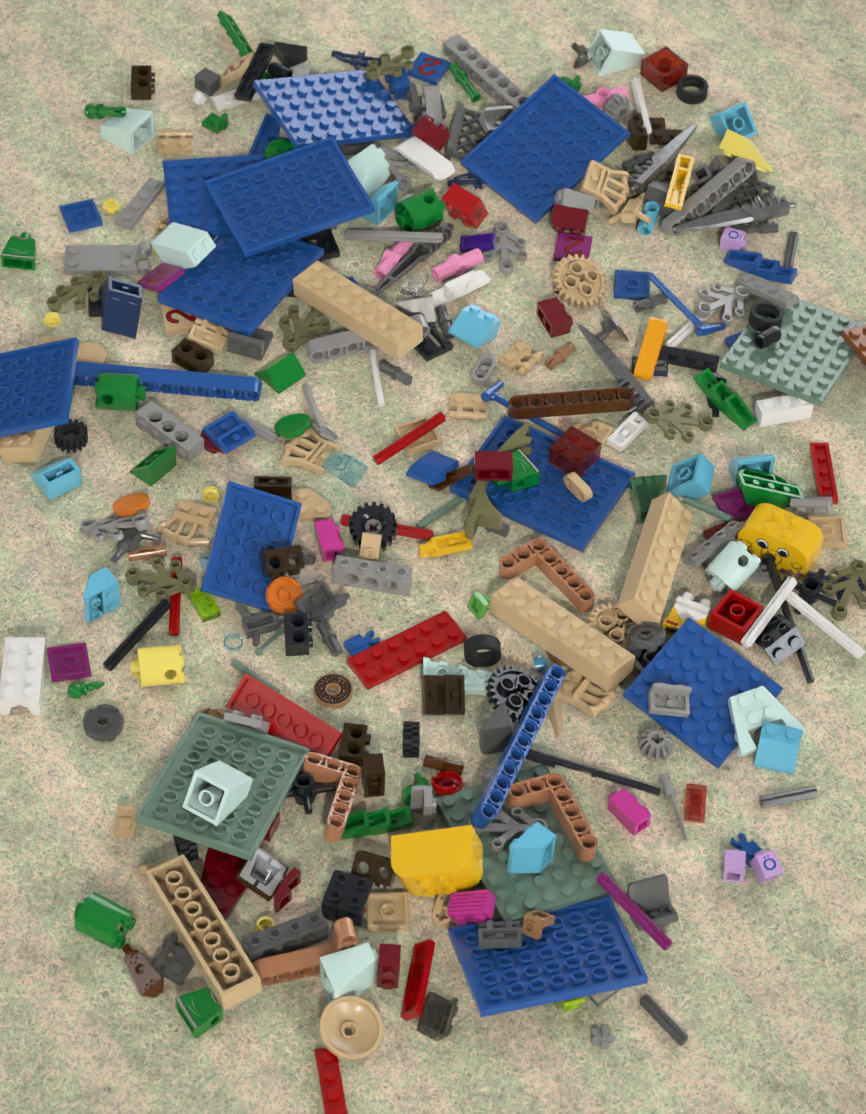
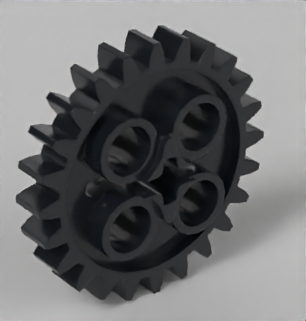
M507 665L503 669L499 667L497 671L492 673L486 689L489 690L486 696L491 697L488 702L495 704L492 709L496 710L504 702L512 722L515 723L516 720H519L539 679H534L536 674L529 675V669L524 672L522 671V666L518 669L514 665L510 669Z

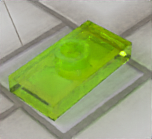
M201 587L195 589L192 594L187 595L203 623L221 616V612L211 595L201 592Z

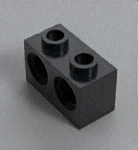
M307 613L284 614L286 656L309 655V648H313V636H309V632H312V621H308Z

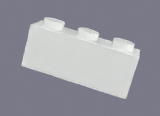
M791 395L757 400L754 416L759 427L811 418L814 404Z

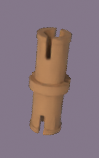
M570 341L567 342L561 349L554 351V355L544 362L545 367L551 366L549 369L552 371L561 362L564 363L567 357L576 351V346Z
M165 544L150 547L144 545V548H137L133 553L127 552L129 562L141 559L148 561L150 558L167 556Z

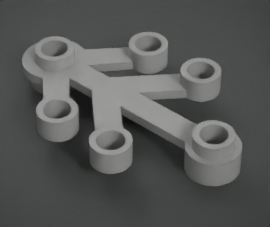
M377 145V149L381 148L385 154L384 158L390 165L388 167L389 171L399 182L398 189L401 192L410 191L412 188L411 180L408 177H403L397 168L413 171L416 168V164L410 160L406 162L390 160L388 157L398 158L399 160L407 158L398 151H390L385 146Z
M498 222L493 227L492 232H495L496 239L499 238V242L495 245V250H488L482 256L484 257L483 261L489 263L492 261V257L500 251L502 261L500 262L499 269L503 274L507 275L512 273L514 269V263L512 260H509L508 251L515 254L519 261L527 260V252L520 250L525 247L526 241L512 234L507 223ZM506 238L513 241L515 246L507 242Z
M713 283L710 291L702 288L698 293V297L701 300L711 298L718 301L711 304L706 302L699 303L696 309L697 316L706 318L712 311L724 306V313L720 321L725 325H729L732 321V302L736 301L733 317L742 319L745 314L743 310L744 302L749 298L748 288L739 285L732 289L719 283ZM720 292L729 294V296L722 295Z
M114 514L99 522H95L93 519L82 522L80 524V532L86 536L93 535L96 543H102L107 538L105 532H100L99 530H105L112 535L113 541H120L124 539L122 530L118 529L135 527L138 531H143L148 528L149 521L145 514L138 516L135 514L121 518Z
M520 806L512 807L510 816L502 808L500 809L495 819H500L504 823H490L483 829L476 828L471 818L468 825L473 826L477 835L483 831L505 832L491 842L492 851L497 853L501 852L504 844L519 832L523 833L527 827H532L536 822L549 830L545 820L541 818L532 819L523 812ZM515 820H522L525 824H519Z

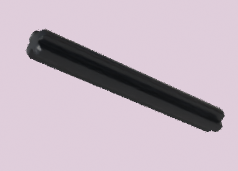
M162 599L103 662V667L108 671H112L170 609L171 603L166 599Z

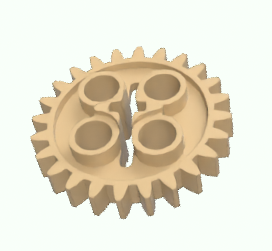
M577 254L573 257L571 255H568L567 258L563 257L553 269L554 273L551 276L554 279L551 284L556 285L553 290L559 291L557 297L563 296L562 302L569 301L568 306L573 303L575 309L579 305L582 309L586 305L588 308H591L592 305H597L603 299V296L606 294L605 289L608 287L605 284L608 279L603 278L605 272H600L602 266L596 267L597 261L590 262L591 257H588L586 260L584 254L580 258Z
M608 602L607 607L603 603L600 608L595 607L594 612L591 611L588 617L587 624L624 649L629 648L626 632L635 623L617 606L618 602L615 603V606Z

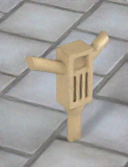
M646 191L640 193L637 198L630 199L622 212L609 218V225L619 220H622V223H635L638 218L651 224V218L642 213Z

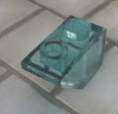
M331 452L322 468L353 488L361 480L368 466L353 456Z

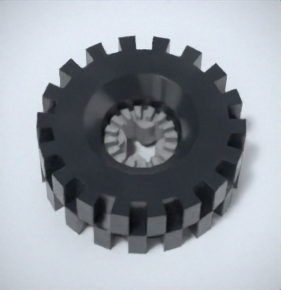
M367 502L364 503L363 508L361 506L357 507V512L353 511L352 518L349 520L350 536L356 546L359 545V549L361 548L363 532L382 534L380 547L382 551L387 550V545L390 547L393 544L392 541H395L398 531L395 514L391 513V509L388 506L384 508L382 503L377 506L376 502H372V505L369 506ZM371 525H372L373 527L377 525V531H376V532H375V531H370V526H371Z

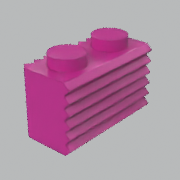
M489 889L450 893L451 897L447 915L454 923L465 925L466 922L478 923L493 919L496 896Z

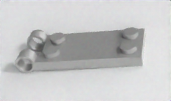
M147 241L140 242L139 245H66L64 275H91L97 270H103L107 275L146 276L151 272V263L142 260L136 264V256L150 257L152 255V245Z

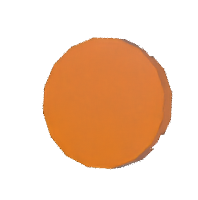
M134 493L116 500L112 508L118 516L135 515L137 510H146L151 502L148 494Z
M288 576L272 580L265 592L269 608L279 615L297 611L293 603L303 595L300 584Z

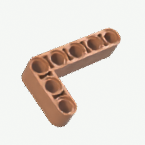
M533 539L500 558L499 576L502 579H513L530 568L537 566L579 611L589 612L592 610L595 596L593 590L543 539Z
M309 752L305 755L301 774L311 775L314 781L323 784L335 783L337 788L323 832L324 839L336 843L342 838L362 770L355 764L319 753Z
M549 773L512 784L506 801L510 809L514 806H520L524 809L549 802L578 858L585 862H590L595 858L598 844L597 838L562 775L559 773Z
M341 918L334 923L333 943L262 958L252 962L260 976L261 986L282 983L284 980L291 981L305 978V975L309 977L320 974V957L357 946L358 939L352 919Z

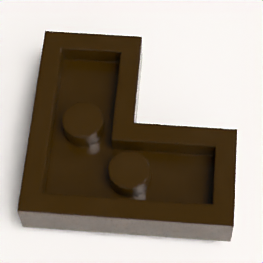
M649 118L652 133L649 134L650 145H667L683 132V130L666 129L665 118Z

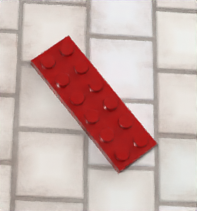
M445 610L348 658L346 663L365 688L369 690L423 663V657L431 659L465 642L467 636Z
M245 673L225 706L232 712L233 710L244 712L245 717L250 718L251 714L262 716V721L270 723L268 735L310 748V752L325 756H331L343 736L342 732L248 673Z

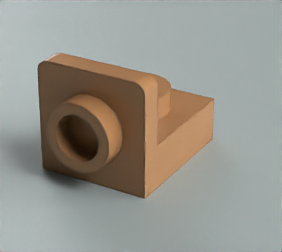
M539 909L527 912L524 916L521 933L538 940L541 938L543 929L554 924L556 916Z

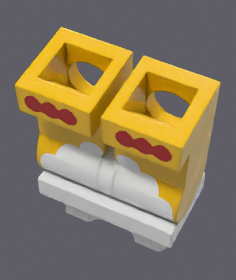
M685 592L682 597L678 596L669 616L663 622V630H666V636L672 637L675 634L670 632L668 628L677 631L688 617L705 629L710 616L711 601L701 599L700 603L694 602V596L688 592Z

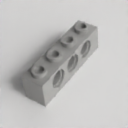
M153 401L148 402L135 412L137 427L148 432L154 440L160 441L165 448L174 446L176 455L180 459H184L189 463L204 451V438Z
M337 555L333 568V584L409 596L413 568Z

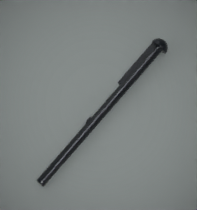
M767 553L762 556L761 563L767 566L775 592H777L783 583L775 563V556ZM785 600L781 605L783 615L797 627L788 603ZM802 646L796 653L807 683H813L814 678Z
M529 749L525 757L526 760L555 768V765H559L575 771L592 774L591 777L602 778L659 796L661 791L659 787L537 750Z

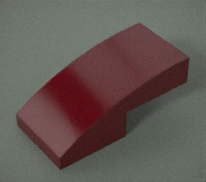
M296 867L286 875L277 889L274 898V911L276 913L292 901V890L301 883V872Z

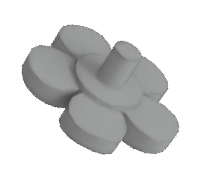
M602 1026L601 1030L598 1027H594L591 1031V1034L594 1036L591 1042L594 1046L600 1044V1048L605 1050L609 1048V1043L615 1041V1036L609 1034L610 1029L607 1026Z

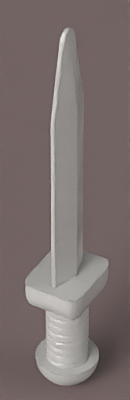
M662 774L659 777V783H662L665 791L664 800L671 801L685 840L688 841L684 825L674 801L677 792L675 788L671 787L670 776Z

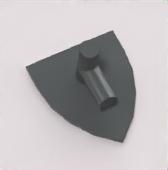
M603 310L601 312L604 319L601 322L603 331L597 338L603 341L615 330L628 342L627 336L618 323L607 311Z

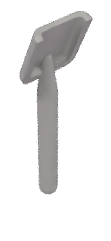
M307 383L303 384L302 388L315 422L311 423V427L322 437L335 441L338 440L339 436L329 428L322 426L321 417L310 386Z

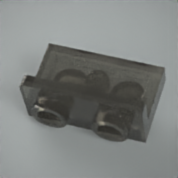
M430 991L426 995L422 1016H420L416 1031L435 1041H440L445 1036L448 1037L453 1029V1025H451L452 1020L458 1011V998L453 997L451 1000H447Z

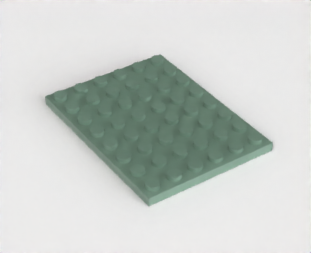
M799 299L798 303L787 309L780 307L784 312L780 328L782 333L781 339L766 348L759 349L754 344V337L760 331L755 330L748 323L722 359L719 368L821 407L856 354L841 337L842 330L865 324ZM759 315L762 318L773 319L766 315Z
M197 712L135 814L134 822L251 861L290 792L295 777L301 772L305 755L311 749ZM220 760L253 778V782L248 796L216 826L182 806L195 770Z
M546 765L534 766L519 771L513 783L551 772ZM488 782L459 790L455 794L436 798V807L449 828L468 825L469 819ZM506 796L501 808L510 816L511 809L507 806ZM549 802L523 809V812L532 819L541 818L545 820L549 830L557 835L553 860L540 873L510 874L507 872L509 846L514 839L520 838L523 833L519 832L504 844L503 850L498 853L492 851L491 842L505 832L483 831L478 835L483 844V875L479 882L484 890L489 889L496 896L494 909L501 921L512 919V921L523 922L527 912L539 909L550 913L606 894L607 892L596 881V876L602 871L619 885L598 850H596L595 858L590 862H585L578 858ZM494 819L491 823L504 822H502L500 819ZM515 820L519 824H525L522 820Z

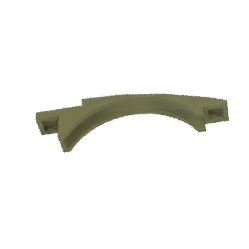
M526 422L497 451H512L513 453L521 449L525 455L531 454L532 448L526 447L532 441V437H530V423ZM477 481L469 496V518L465 519L463 524V530H466L467 539H474L479 526L501 531L502 513L492 505L486 494L489 481Z

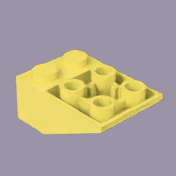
M727 129L719 146L720 149L724 150L723 154L734 159L742 157L755 162L756 169L766 173L767 170L773 171L752 140Z

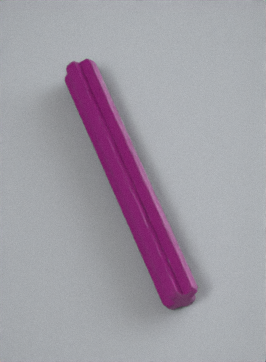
M602 871L596 876L598 884L663 950L666 951L672 946V940L605 872Z

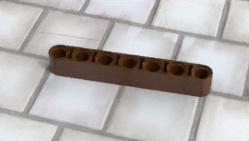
M620 387L515 395L509 399L507 414L512 419H529L627 411L632 405L634 393L630 388Z

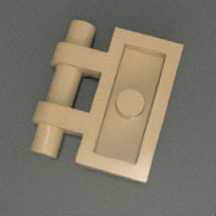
M170 128L158 130V137H165L158 138V154H192V138L186 137H193V130H186V128H181L180 130H170Z
M197 317L187 339L220 355L230 331L220 325L212 324L206 319L203 320Z
M519 339L497 359V363L511 372L517 368V375L522 376L531 370V366L540 362L544 354L541 350L532 353L534 347Z
M451 392L449 418H456V420L465 418L473 419V421H478L479 419L486 420L487 402L481 399V394Z

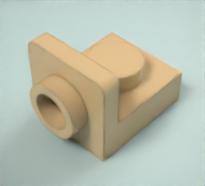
M130 805L117 806L114 837L135 838L137 823L134 822V816L138 811L137 807Z

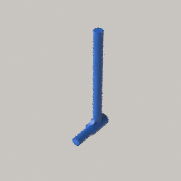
M654 273L648 275V278L696 326L695 334L698 337L725 330L726 325L724 323L715 325L703 324Z
M499 380L496 384L490 386L481 394V399L484 402L494 400L508 408L509 400L498 395V391L504 386V382ZM541 418L528 419L563 440L567 434Z

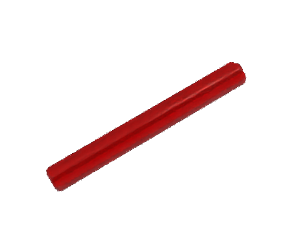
M442 412L437 413L375 454L373 461L377 465L382 464L444 423L446 416Z
M343 514L340 524L349 527V520L352 516ZM397 524L398 531L396 535L427 541L433 538V530ZM371 525L370 530L377 531V525L374 527Z
M174 556L172 561L179 560L182 566V558ZM171 572V578L178 579L176 574ZM181 592L170 596V636L179 635Z

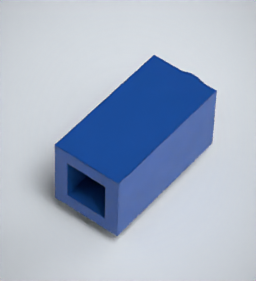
M401 67L402 76L393 77L392 74L384 75L386 84L389 83L390 95L393 94L395 100L406 99V91H408L409 84H411L404 67Z

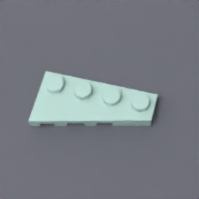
M423 657V675H464L465 694L486 695L489 691L486 689L487 681L493 672L480 669L473 671L467 669L466 666L459 665V667L448 665V662L440 661L437 663L430 661V658Z

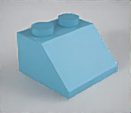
M746 102L734 104L709 116L715 132L722 138H724L727 129L746 138L758 133Z
M390 182L374 191L369 198L375 207V212L364 215L361 218L377 226L380 225L395 210V206L398 203L399 182Z
M471 304L462 309L448 333L478 349L496 338L501 319L497 318L493 313H488L479 306Z
M702 453L672 465L666 493L670 492L675 496H687L692 499L706 496L710 492L715 466Z
M756 454L753 456L731 458L729 472L734 486H740L736 474L744 467L772 474L775 461L774 455Z
M764 721L754 766L793 775L803 730Z

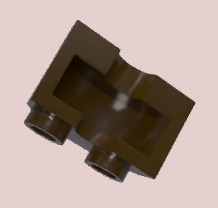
M641 113L634 114L633 118L628 120L627 130L630 132V136L626 138V141L635 151L647 150L648 133L646 127H642L643 118Z

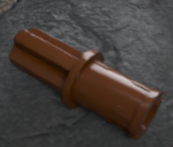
M427 754L424 758L423 767L436 769L440 772L453 771L459 775L463 774L464 764L447 760L446 757L438 758Z

